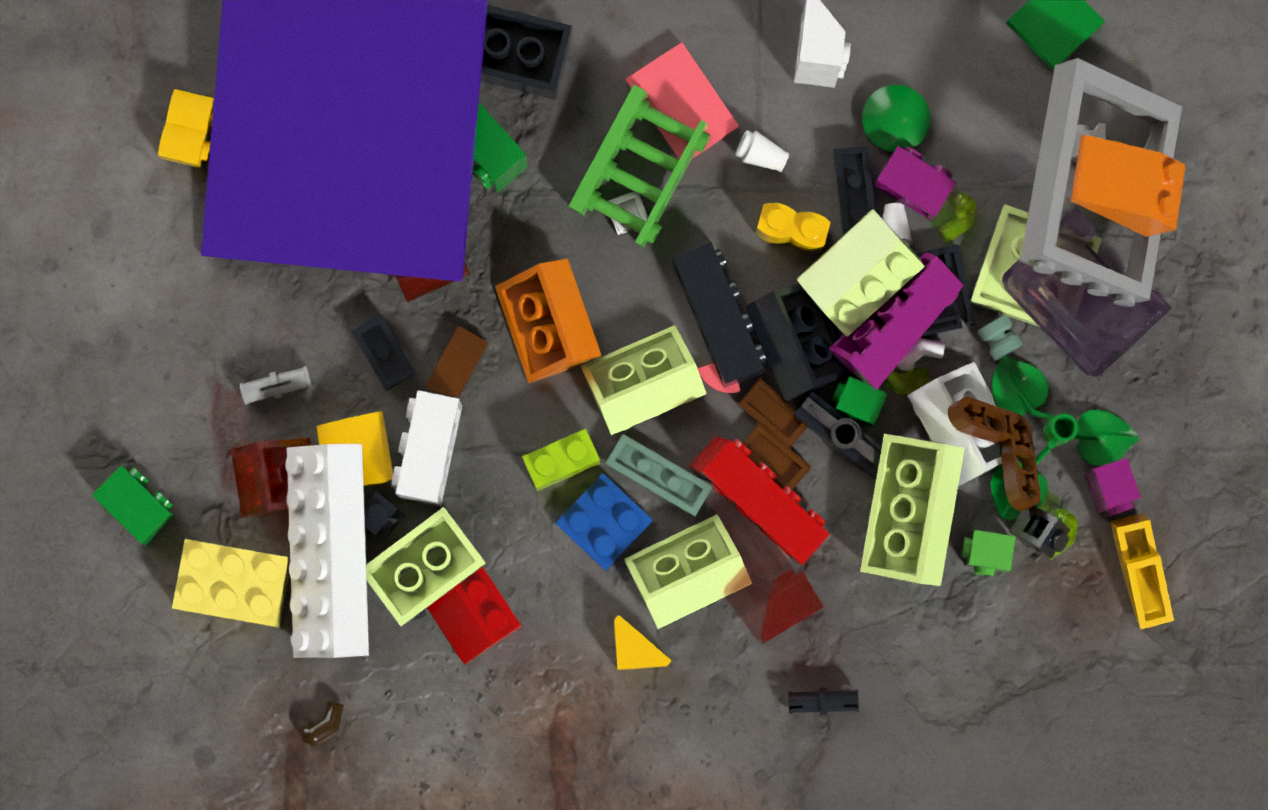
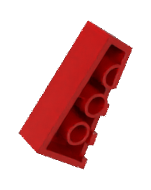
M715 436L691 462L689 467L696 474L700 473L707 476L711 480L712 488L728 501L732 500L736 504L735 508L753 524L757 523L761 527L759 530L794 562L803 565L830 535L823 528L826 521L812 509L806 512L798 504L801 498L788 486H785L783 489L773 481L776 474L762 462L757 466L748 457L752 452L738 439L732 442L731 440Z

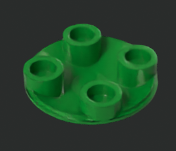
M889 85L874 92L867 100L862 113V124L868 141L889 152H895L898 146L902 149L906 147L916 148L925 138L930 127V110L926 101L917 91L903 85Z

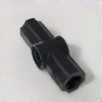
M810 391L796 407L792 416L823 439L829 449L839 452L868 476L875 479L877 477L882 446L864 433L854 420L845 418L814 392ZM838 426L846 428L849 432V440L846 444H842L836 439L835 431Z

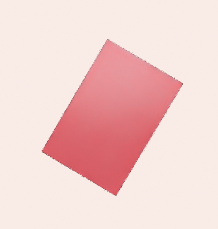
M682 42L625 79L630 90L633 85L644 89L649 95L647 101L656 110L694 130L697 128L700 120L706 122L709 126L707 133L711 134L702 152L739 129V125ZM655 125L679 160L688 142ZM696 151L693 158H695L702 152Z

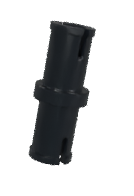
M820 688V691H788L789 714L820 712V716H826L827 712H859L858 689L827 691V688Z

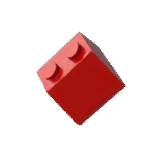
M484 567L472 573L427 607L464 665L522 628V625Z

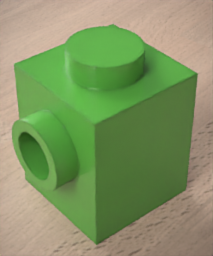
M973 530L970 532V537H964L961 557L967 558L966 566L974 567V574L994 576L995 571L1007 573L1011 571L1016 536Z

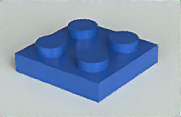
M602 473L555 524L603 570L607 571L653 520Z

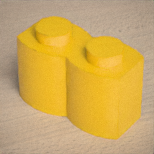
M174 89L158 150V156L161 159L197 168L202 167L203 161H209L211 144L209 135L212 129L214 98Z
M766 203L763 204L756 235L769 243H789L799 251L819 253L822 252L825 245L830 221L813 212L796 213L786 205Z

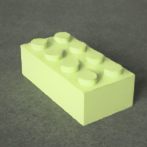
M884 434L860 572L920 584L941 586L965 448Z

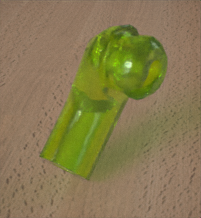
M917 367L903 374L893 370L883 381V384L898 394L905 396L928 384L930 374L923 367Z

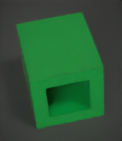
M849 377L846 384L839 382L831 401L837 403L835 410L843 416L872 428L888 393L879 389L876 390L857 379Z

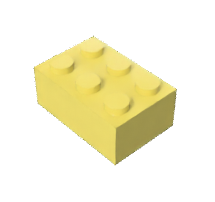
M185 539L172 608L280 628L290 577V558Z

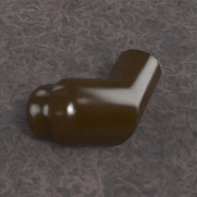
M327 701L324 719L313 726L306 725L302 729L301 738L303 742L316 747L336 737L339 732L344 705Z

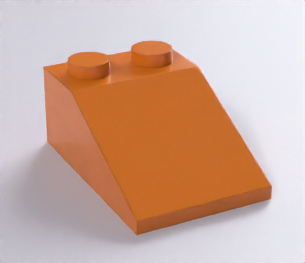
M1083 135L1080 138L1071 202L1146 237L1177 229L1186 165L1161 152Z

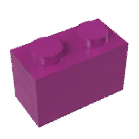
M898 146L878 177L874 187L933 222L957 182L951 179L953 174L944 167L935 165L933 168L922 161L924 157L918 151L910 147L902 149Z
M1128 458L1094 468L1084 474L1097 514L1107 511L1108 517L1123 513L1134 508L1132 502L1141 498Z

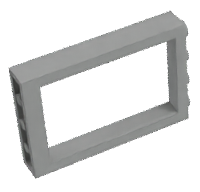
M1076 58L1055 65L1020 261L1032 265L1036 272L1054 274L1061 277L1060 281L1065 284L1085 287L1091 295L1111 298L1114 300L1113 303L1118 306L1133 307L1135 303L1150 300L1161 234L1146 237L1135 231L1133 232L1126 276L1056 247L1083 92L1152 123L1148 150L1161 152L1171 158H1174L1182 106Z

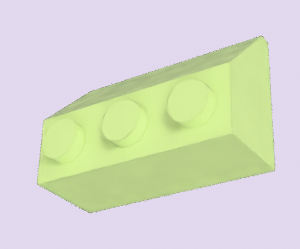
M872 209L797 278V281L828 318L848 337L925 266L913 250Z
M675 325L581 365L583 374L611 435L627 430L631 426L659 416L668 410L707 394L696 363Z
M443 507L366 564V580L402 627L486 563Z
M718 514L624 558L658 629L752 584L741 555Z

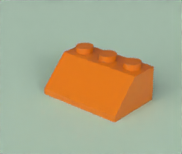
M568 258L539 263L495 286L528 383L573 369L602 356Z

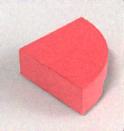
M714 363L697 368L701 379L714 390L728 394L740 392L738 383L726 388L723 387Z

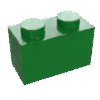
M121 465L92 496L141 544L147 546L175 517L169 510L173 504L160 491L153 494L144 485L148 482V479L139 470L133 467L129 471Z

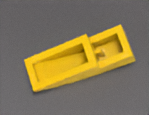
M1144 513L1110 521L1122 573L1139 628L1145 629L1174 621L1161 556L1156 550L1150 519Z

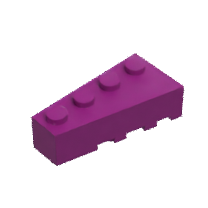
M925 252L920 257L925 266L848 337L843 334L829 348L855 378L876 390L945 307L956 300L958 292L964 286L937 256Z

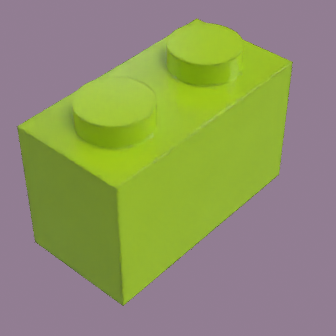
M586 428L522 456L537 492L600 464V459Z

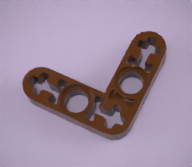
M964 397L951 404L948 408V417L956 430L1000 446L1005 490L1010 504L1016 510L1024 511L1039 503L1040 487L1032 431L1028 421L1020 414L971 397ZM987 418L991 421L993 428L989 425ZM1016 457L1019 459L1022 468L1019 466Z

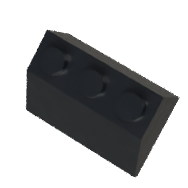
M801 284L772 291L745 306L785 401L807 395L810 391H817L852 376L851 372L829 350L840 338L836 325L820 309Z

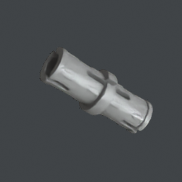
M303 366V368L279 374L276 371L270 372L268 377L240 383L239 385L243 401L246 405L250 402L274 396L276 399L283 398L285 393L312 387V381L308 367ZM289 380L291 381L290 383H286V384H283V385H278V386H274V387H271V388H268V389L261 390V388H263V387H267V386H270V385H275V384L282 383V382L289 381Z

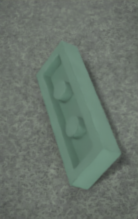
M624 434L605 463L608 467L693 517L697 515L713 487Z

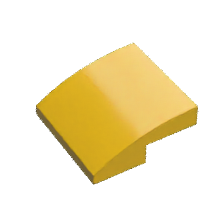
M383 412L359 415L316 426L319 445L362 444L363 487L392 481L393 470Z

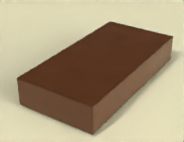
M458 326L425 387L439 395L459 399L489 342Z
M760 377L736 404L789 448L807 429L804 424L792 416L796 408L788 401H785L781 395Z
M760 423L755 426L742 442L752 452L748 457L757 466L762 462L776 474L773 481L782 489L788 486L793 490L812 468Z

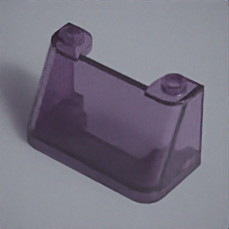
M1075 207L1060 221L1056 247L1112 270L1088 245L1094 237L1092 222ZM1020 258L1002 277V284L1007 293L1083 373L1091 377H1097L1102 374L1172 309L1162 295L1152 289L1150 300L1135 303L1133 307L1118 306L1113 303V299L1106 296L1091 295L1087 292V288L1080 285L1065 284L1060 281L1061 277L1054 274L1036 272L1032 265L1020 261Z

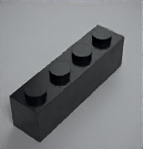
M712 242L674 256L672 265L723 387L726 388L762 374L764 370L762 364L766 363L767 360L760 343L754 345L749 334L754 329L747 312L741 313L736 302L740 299L737 286L733 280L728 282L723 269L727 268V263L721 249L715 250Z

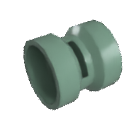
M1007 315L996 319L977 331L981 340L988 342L990 347L989 354L994 362L1024 345L1020 336L1011 331L1012 322Z

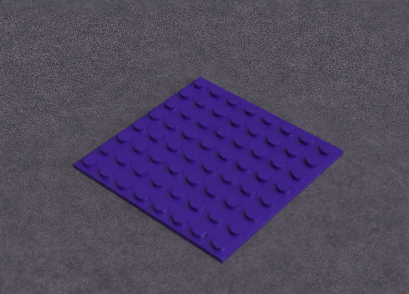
M223 0L201 256L463 281L488 0Z

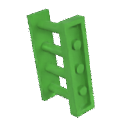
M633 85L568 207L583 216L587 210L592 212L595 209L640 233L635 242L644 248L647 242L653 244L662 227V225L658 224L659 219L696 151L702 152L711 134L707 133L708 124L700 120L697 128L694 130L651 107L650 102L647 101L648 93L644 89ZM644 118L687 141L688 144L680 159L677 160L634 137V132L630 130L636 119L641 121ZM629 149L672 172L663 191L617 167L618 163L614 160L619 150L625 151ZM612 179L655 202L656 204L647 221L602 198L598 189L603 180L609 181Z

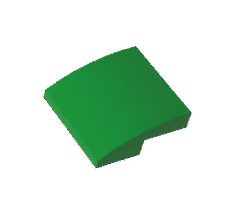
M1028 0L1008 19L1006 24L1054 71L1055 65L1066 61L1106 21L1085 0Z

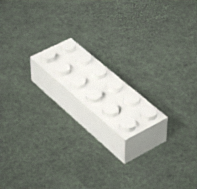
M324 444L288 447L286 470L288 472L287 505L289 507L288 539L290 542L289 574L291 577L292 597L290 609L292 612L293 633L291 644L293 647V658L369 656L362 444Z

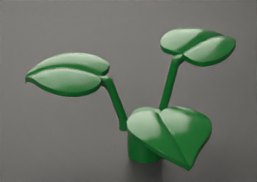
M1009 356L1002 357L998 362L992 378V396L995 405L1022 416L1028 411L1031 416L1044 419L1047 422L1044 426L1043 434L1048 443L1035 457L1036 466L1055 446H1061L1072 439L1079 440L1077 450L1080 457L1095 467L1118 461L1139 441V435L1130 425L1121 418L1103 410L1087 411L1081 414L1077 421L1069 414H1059L1054 417L1052 413L1046 414L1036 411L1034 408L1041 406L1048 396V383L1045 376L1036 367ZM1001 464L991 477V495L999 516L1004 520H1016L1022 511L1016 510L1007 499ZM1038 474L1040 501L1034 505L1038 508L1044 502L1048 492V482L1041 474Z

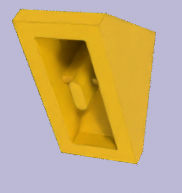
M620 615L614 619L618 670L667 667L672 660Z

